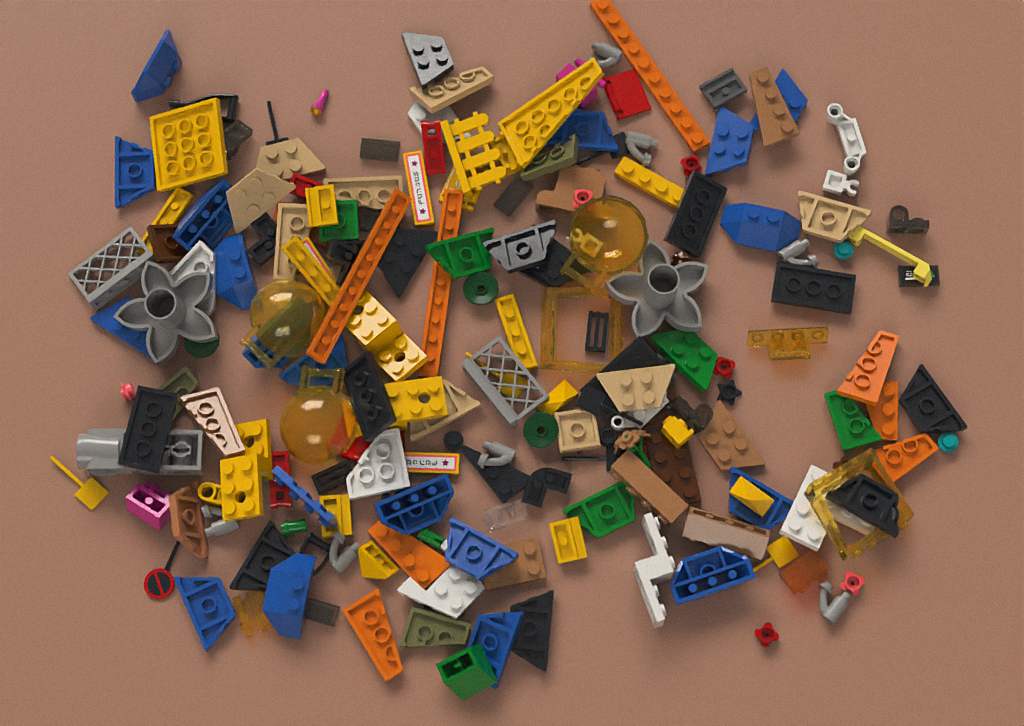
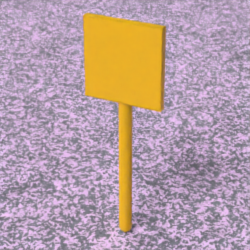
M468 352L465 353V356L468 358L472 357ZM478 359L474 361L481 367H487ZM490 372L491 374L500 379V374H498L497 372ZM505 373L502 383L514 384L515 374ZM517 375L516 385L526 386L528 381ZM501 387V392L507 397L512 398L513 388ZM515 389V399H517L523 389Z
M53 456L50 457L51 461L81 486L74 495L92 511L109 494L92 477L83 484Z
M783 536L766 547L771 557L753 567V571L755 572L772 560L778 568H781L800 555L789 539Z

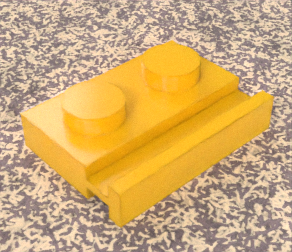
M334 184L305 188L309 227L339 225Z
M349 494L320 496V503L328 512L330 511L339 523L334 529L329 526L325 528L321 524L322 537H333L332 533H335L337 530L343 536H352Z
M579 516L549 523L558 564L589 557Z

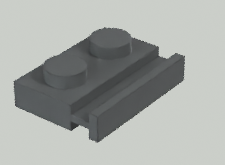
M733 68L699 86V90L702 91L713 110L747 93V88L738 75L735 74Z

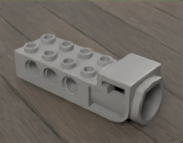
M93 428L87 430V434L78 435L76 446L78 469H84L87 476L116 477V474L203 476L205 446L203 430L170 429L159 474L117 464L126 429Z

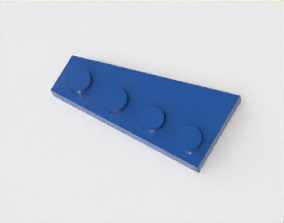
M278 465L272 470L275 476L273 480L280 487L285 485L289 489L288 494L296 501L300 499L304 503L303 508L310 514L314 512L319 516L317 520L325 528L329 526L332 529L339 524L330 511L328 512L319 501H314L313 497L303 487H299L298 483Z

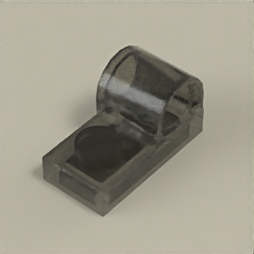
M239 119L223 131L227 161L235 157L239 145L253 134V130Z
M902 205L892 207L886 220V233L926 235L930 228L929 220L922 218L909 220V212ZM893 215H899L902 220L895 219Z
M681 396L670 401L666 406L678 420L682 419L686 423L689 430L691 428L694 430V435L703 431L713 418V411L710 406L700 404L692 408Z

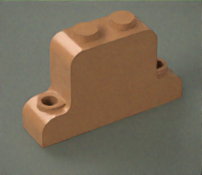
M577 164L561 168L555 190L540 191L536 198L535 210L610 227H612L614 220V208L611 204L602 202L606 176L595 168L585 169ZM585 189L593 192V197L591 198L592 207L590 209L585 207L575 208L573 206L575 190Z

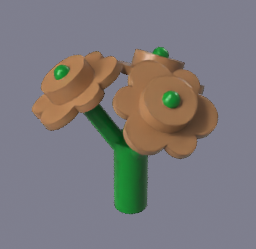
M642 429L632 430L631 432L625 431L615 441L614 448L616 449L614 454H619L621 450L629 449L648 468H651L652 465L643 452V438H650L651 434H646V430Z

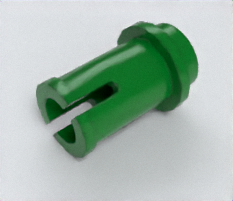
M305 518L290 522L284 520L285 522L281 523L283 535L289 536L292 533L307 532Z
M429 527L422 528L417 536L421 542L423 540L436 549L440 548L445 539L430 531Z

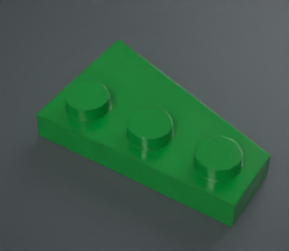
M837 390L824 394L843 452L883 440L870 421L859 410L853 399L838 395Z

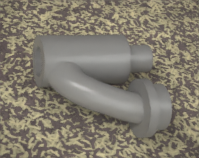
M594 41L591 46L592 49L597 51L598 55L606 58V60L597 61L601 68L610 67L615 63L618 64L623 55L622 50L604 42L599 44Z
M628 131L625 141L628 150L642 163L643 167H649L651 155H648L646 152L643 155L636 147L648 149L650 146L656 148L658 140L651 139L650 135Z
M807 239L802 241L796 240L777 252L783 263L816 268L819 265L816 256L813 254L806 256V260L795 258L805 252V248L810 245Z
M485 440L482 448L489 452L486 455L481 454L477 465L483 469L485 466L511 464L516 450L496 441L490 443ZM489 454L497 458H489Z
M208 503L201 507L205 518H212V514L222 516V508L211 507ZM222 519L211 523V527L204 530L207 537L214 534L217 537L239 529V524L237 520L225 522Z
M337 530L335 533H332L333 540L329 559L330 565L341 574L357 557L356 553L360 546L355 542L350 548L347 546L338 555L339 543L343 545L346 538Z
M823 580L818 584L820 587L819 607L823 614L822 617L834 625L849 605L847 601L851 595L844 591L841 596H836L828 606L827 593H832L833 586Z

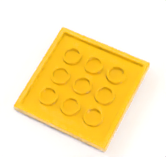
M215 97L149 117L157 191L165 192L228 174L220 99Z

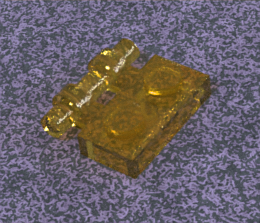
M266 591L247 592L248 601L244 603L240 596L232 598L235 605L233 607L234 611L238 613L241 621L239 624L240 628L245 632L246 637L254 635L252 627L257 625L261 633L274 628L262 611ZM250 608L255 617L251 620L248 619L246 610Z

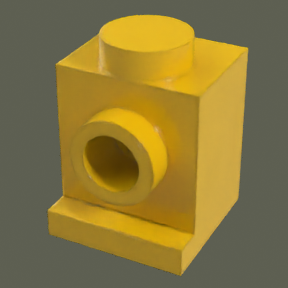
M670 415L662 422L661 432L677 449L693 437L694 430L691 428L688 431V426L682 419L678 420L675 416L672 417Z

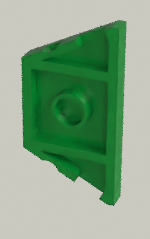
M494 228L427 244L424 248L453 280L476 272L487 271L491 266V258L483 242L492 239Z
M674 330L651 335L648 341L672 364H675V367L702 393H705L718 355L695 332Z
M621 481L563 509L562 512L568 518L579 516L581 527L595 538L600 539L635 521V497L626 490L627 486Z

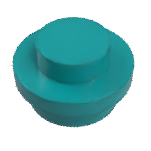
M846 240L841 244L836 243L833 248L834 255L841 260L850 258L854 250L852 244Z
M951 432L942 433L937 441L938 447L946 453L955 451L959 443L956 435Z

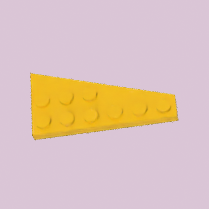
M594 57L498 122L500 129L523 169L528 166L605 75Z

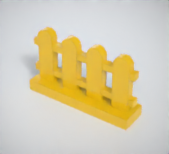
M476 111L473 112V117L462 121L458 118L455 119L454 124H450L448 120L440 122L464 195L469 198L475 196L474 189H477L479 192L483 190L482 186L496 182L497 185L501 184V179L507 176V170L503 166L496 167L495 162L500 160L501 153L498 149H490L489 144L495 141V135L492 131L484 132L483 126L489 123L487 114H478ZM478 129L479 134L467 139L465 138V133ZM459 136L461 141L457 142L455 137ZM484 146L485 152L471 156L470 151ZM465 153L466 159L463 160L461 154ZM490 164V170L477 174V168ZM471 171L472 176L468 177L467 172Z

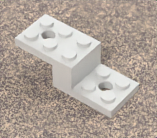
M651 512L643 515L642 526L654 556L635 562L633 572L653 626L658 628L663 626L667 614L664 605H659V592L656 584L671 579L676 566L672 556L668 557L666 549L668 545L665 537L660 536L659 529L661 527L658 518H653Z

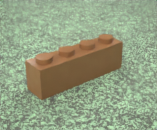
M629 449L611 465V476L619 483L622 481L627 486L626 490L633 497L637 495L642 500L641 504L648 511L653 510L657 514L658 521L663 525L667 524L671 527L687 511L689 505Z
M690 506L682 536L693 542H704L712 548L722 546L736 553L744 554L752 560H763L770 537V530Z

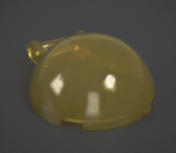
M612 195L597 199L592 198L582 204L570 221L568 238L572 254L560 270V273L563 275L567 274L588 288L591 294H594L606 275L619 274L634 266L642 258L649 239L646 220L640 210L630 201ZM575 258L585 268L600 274L595 283L570 267Z
M280 279L265 285L254 296L248 312L250 313V324L253 328L239 341V344L241 346L245 345L266 365L264 368L268 371L283 356L297 358L304 355L327 314L322 298L316 290L299 280ZM254 334L266 348L276 353L272 359L250 340Z
M304 365L302 367L298 392L286 402L279 419L281 440L287 451L303 463L322 465L336 460L335 457L343 450L347 451L355 439L358 421L350 400L341 392L344 379L343 368H336V370L318 369ZM310 376L334 378L333 387L324 385L309 386Z

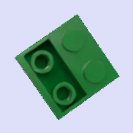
M481 644L470 646L436 664L444 684L461 700H465L498 683Z

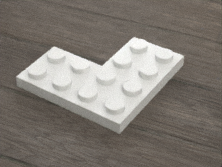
M811 465L779 534L817 552L832 519L871 537L875 527L826 499L825 496L828 491L839 488L841 484L847 481Z

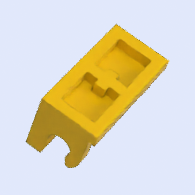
M500 131L499 136L495 138L493 143L489 144L490 149L496 148L500 151L501 158L497 163L507 170V176L520 171L522 167L507 142L504 133Z

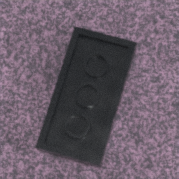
M696 170L692 171L663 240L695 258L700 257L728 188Z
M777 262L771 302L850 315L856 275Z
M638 336L598 373L666 364ZM596 375L586 383L608 394ZM607 395L604 404L618 410L610 396ZM601 407L599 412L606 420L615 414Z
M365 351L340 373L364 441L371 442L395 423L397 419L373 352Z
M138 385L117 463L119 466L159 474L179 398L178 393Z

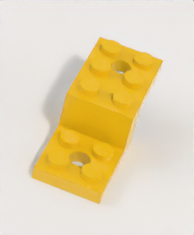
M364 289L345 327L356 337L364 352H373L377 365L394 382L404 381L429 359L403 333L397 320ZM363 309L361 314L355 315L357 310ZM400 356H405L403 361L396 362Z
M442 376L384 384L397 419L386 430L399 428L400 431L407 430V422L448 417ZM421 395H428L430 401L425 404L421 403L419 397ZM342 397L347 438L363 436L350 398Z
M268 419L235 424L245 448V455L220 460L222 517L225 522L264 516L262 481L273 480L270 420ZM253 437L254 444L249 448L247 445L248 440ZM244 492L246 498L242 503H240L239 496L241 493Z

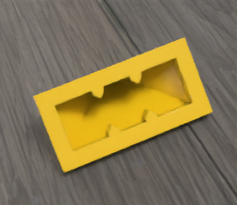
M564 379L548 394L549 398L540 404L537 409L554 417L555 412L561 411L579 393Z
M742 476L739 477L728 492L761 517L764 516L774 502L771 497Z
M372 540L359 547L358 556L362 577L387 579L399 571V568Z

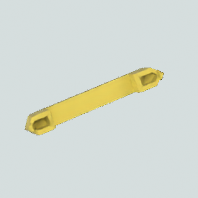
M861 226L846 238L848 242L855 246H859L863 239L868 240L916 267L913 272V278L924 283L923 287H927L931 282L932 277L928 263Z

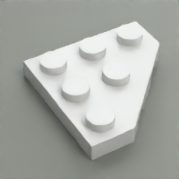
M200 240L171 270L170 275L175 283L190 273L210 272L213 275V287L210 296L198 308L210 317L216 310V254Z
M399 428L385 430L378 435L363 453L353 471L349 473L346 483L350 500L411 488Z

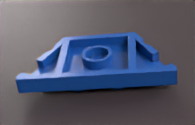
M782 69L775 83L796 123L808 100L788 73ZM755 113L750 124L754 126L755 131H759L758 117Z
M719 106L705 171L706 177H712V174L720 171L727 172L735 167L739 168L748 165L755 128L752 124L722 106Z
M574 110L544 145L554 147L559 142L563 145L571 140V135L576 133L579 139L578 149L618 152V145L613 138V133L607 123L604 112Z
M117 136L115 137V207L120 209L155 190V165L153 150L142 148L133 142L129 143Z
M128 296L91 316V321L152 359L146 346L148 331L132 330L113 317L120 307L133 300Z
M342 332L324 364L305 354L279 373L278 377L316 396L320 395L342 378L340 372L348 366Z
M732 466L730 469L729 491L739 477L742 476L771 497L774 502L764 516L761 517L729 493L728 512L748 524L767 530L785 520L794 501Z
M453 517L450 518V530L447 537L448 545L445 552V561L481 581L518 559L519 554L461 521Z
M174 577L204 650L208 651L237 616L220 577Z
M522 611L480 614L476 620L467 648L481 644L498 683L491 686L494 689L498 688L524 615Z

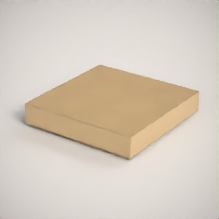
M583 409L554 413V418L559 426L557 437L560 453L601 447L596 415Z

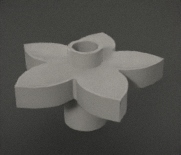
M649 238L639 255L638 272L627 271L614 275L605 282L604 288L616 301L624 305L635 306L630 322L634 339L638 336L643 340L649 338L659 330L663 320H666L672 327L681 331L700 332L702 327L701 313L698 305L690 295L700 289L705 280L709 265L688 261L673 267L670 265L666 251Z
M146 261L141 276V285L146 297L128 301L113 316L125 327L135 331H148L146 346L149 355L158 366L172 358L179 348L182 336L197 343H207L219 339L213 321L208 315L198 309L207 301L213 287V275L210 272L190 273L175 283L173 277L166 269L156 263Z

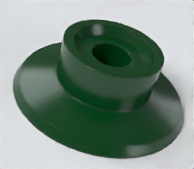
M487 272L471 274L463 285V293L466 299L475 305L491 303L497 297L499 291L497 280ZM479 288H483V289H484L483 292H478L477 290H478Z
M218 334L219 339L204 343L203 345L184 337V347L193 357L205 358L217 350L220 337Z
M545 412L531 415L523 427L525 440L535 448L550 446L556 440L559 433L556 419L551 414ZM541 428H545V432L543 434L539 433Z

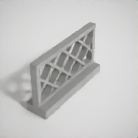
M130 226L70 271L68 275L85 296L88 303L97 311L141 278L146 261L156 263L152 252L132 226ZM133 234V244H124L125 238ZM113 247L118 248L117 256H108L109 251ZM123 248H131L130 257L121 256ZM136 249H144L146 251L140 257H134ZM97 259H102L101 268H93V263ZM107 260H116L114 269L106 268ZM120 260L129 261L128 266L124 269H118ZM81 271H87L85 280H77L75 276ZM91 272H100L98 281L90 280ZM104 272L113 273L112 278L108 281H103ZM89 284L97 285L96 290L91 294L87 293Z
M500 336L472 357L466 358L461 362L463 370L511 429L518 424V421L549 398L548 394ZM498 343L504 348L503 355L491 354L492 347ZM479 357H488L487 367H478L474 361ZM491 358L502 359L501 369L490 368ZM505 359L514 360L516 363L515 371L504 369ZM489 371L500 373L499 383L490 382L488 379ZM503 373L515 374L514 384L502 383ZM517 375H526L528 386L516 385ZM501 387L513 388L512 398L503 397L501 395ZM516 388L527 389L526 400L514 398ZM530 390H537L542 395L537 401L528 400ZM514 402L525 403V410L519 415L513 410Z

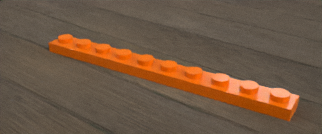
M593 0L590 2L589 6L618 48L623 51L625 58L633 69L636 70L637 75L692 153L695 154L709 146L710 140L611 0Z
M397 188L393 189L305 353L321 364H324L328 359L412 198Z
M444 189L437 242L458 237L464 199L462 190ZM435 260L421 350L427 355L429 360L418 369V378L436 377L439 374L452 278Z

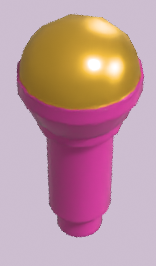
M327 89L321 92L317 102L310 107V111L314 116H320L323 113V105L329 93Z

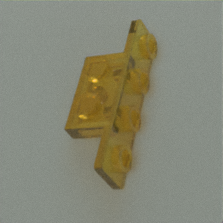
M807 327L749 330L747 346H767L770 361L810 359L811 351L809 344L827 343L829 328Z

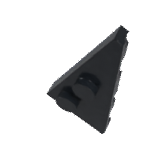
M465 445L460 447L461 452L503 505L525 489L530 475L506 464L501 466H485L482 469L480 468L481 466L477 465L482 453Z

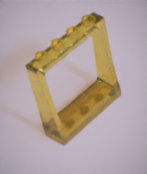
M548 287L542 293L539 369L598 373L607 365L560 360L556 357L558 298H610L609 362L620 353V347L624 343V336L620 335V328L624 325V317L621 316V309H623L624 304L612 298L605 288Z
M873 448L866 450L813 481L804 493L843 561L851 556L853 559H856L863 553L862 549L867 547L870 550L879 543L878 540L880 538L886 540L891 536L877 529L854 544L848 545L822 497L828 491L867 470L876 482L899 494L897 508L900 514L898 519V529L900 531L909 525L908 521L914 516L913 511L887 474Z

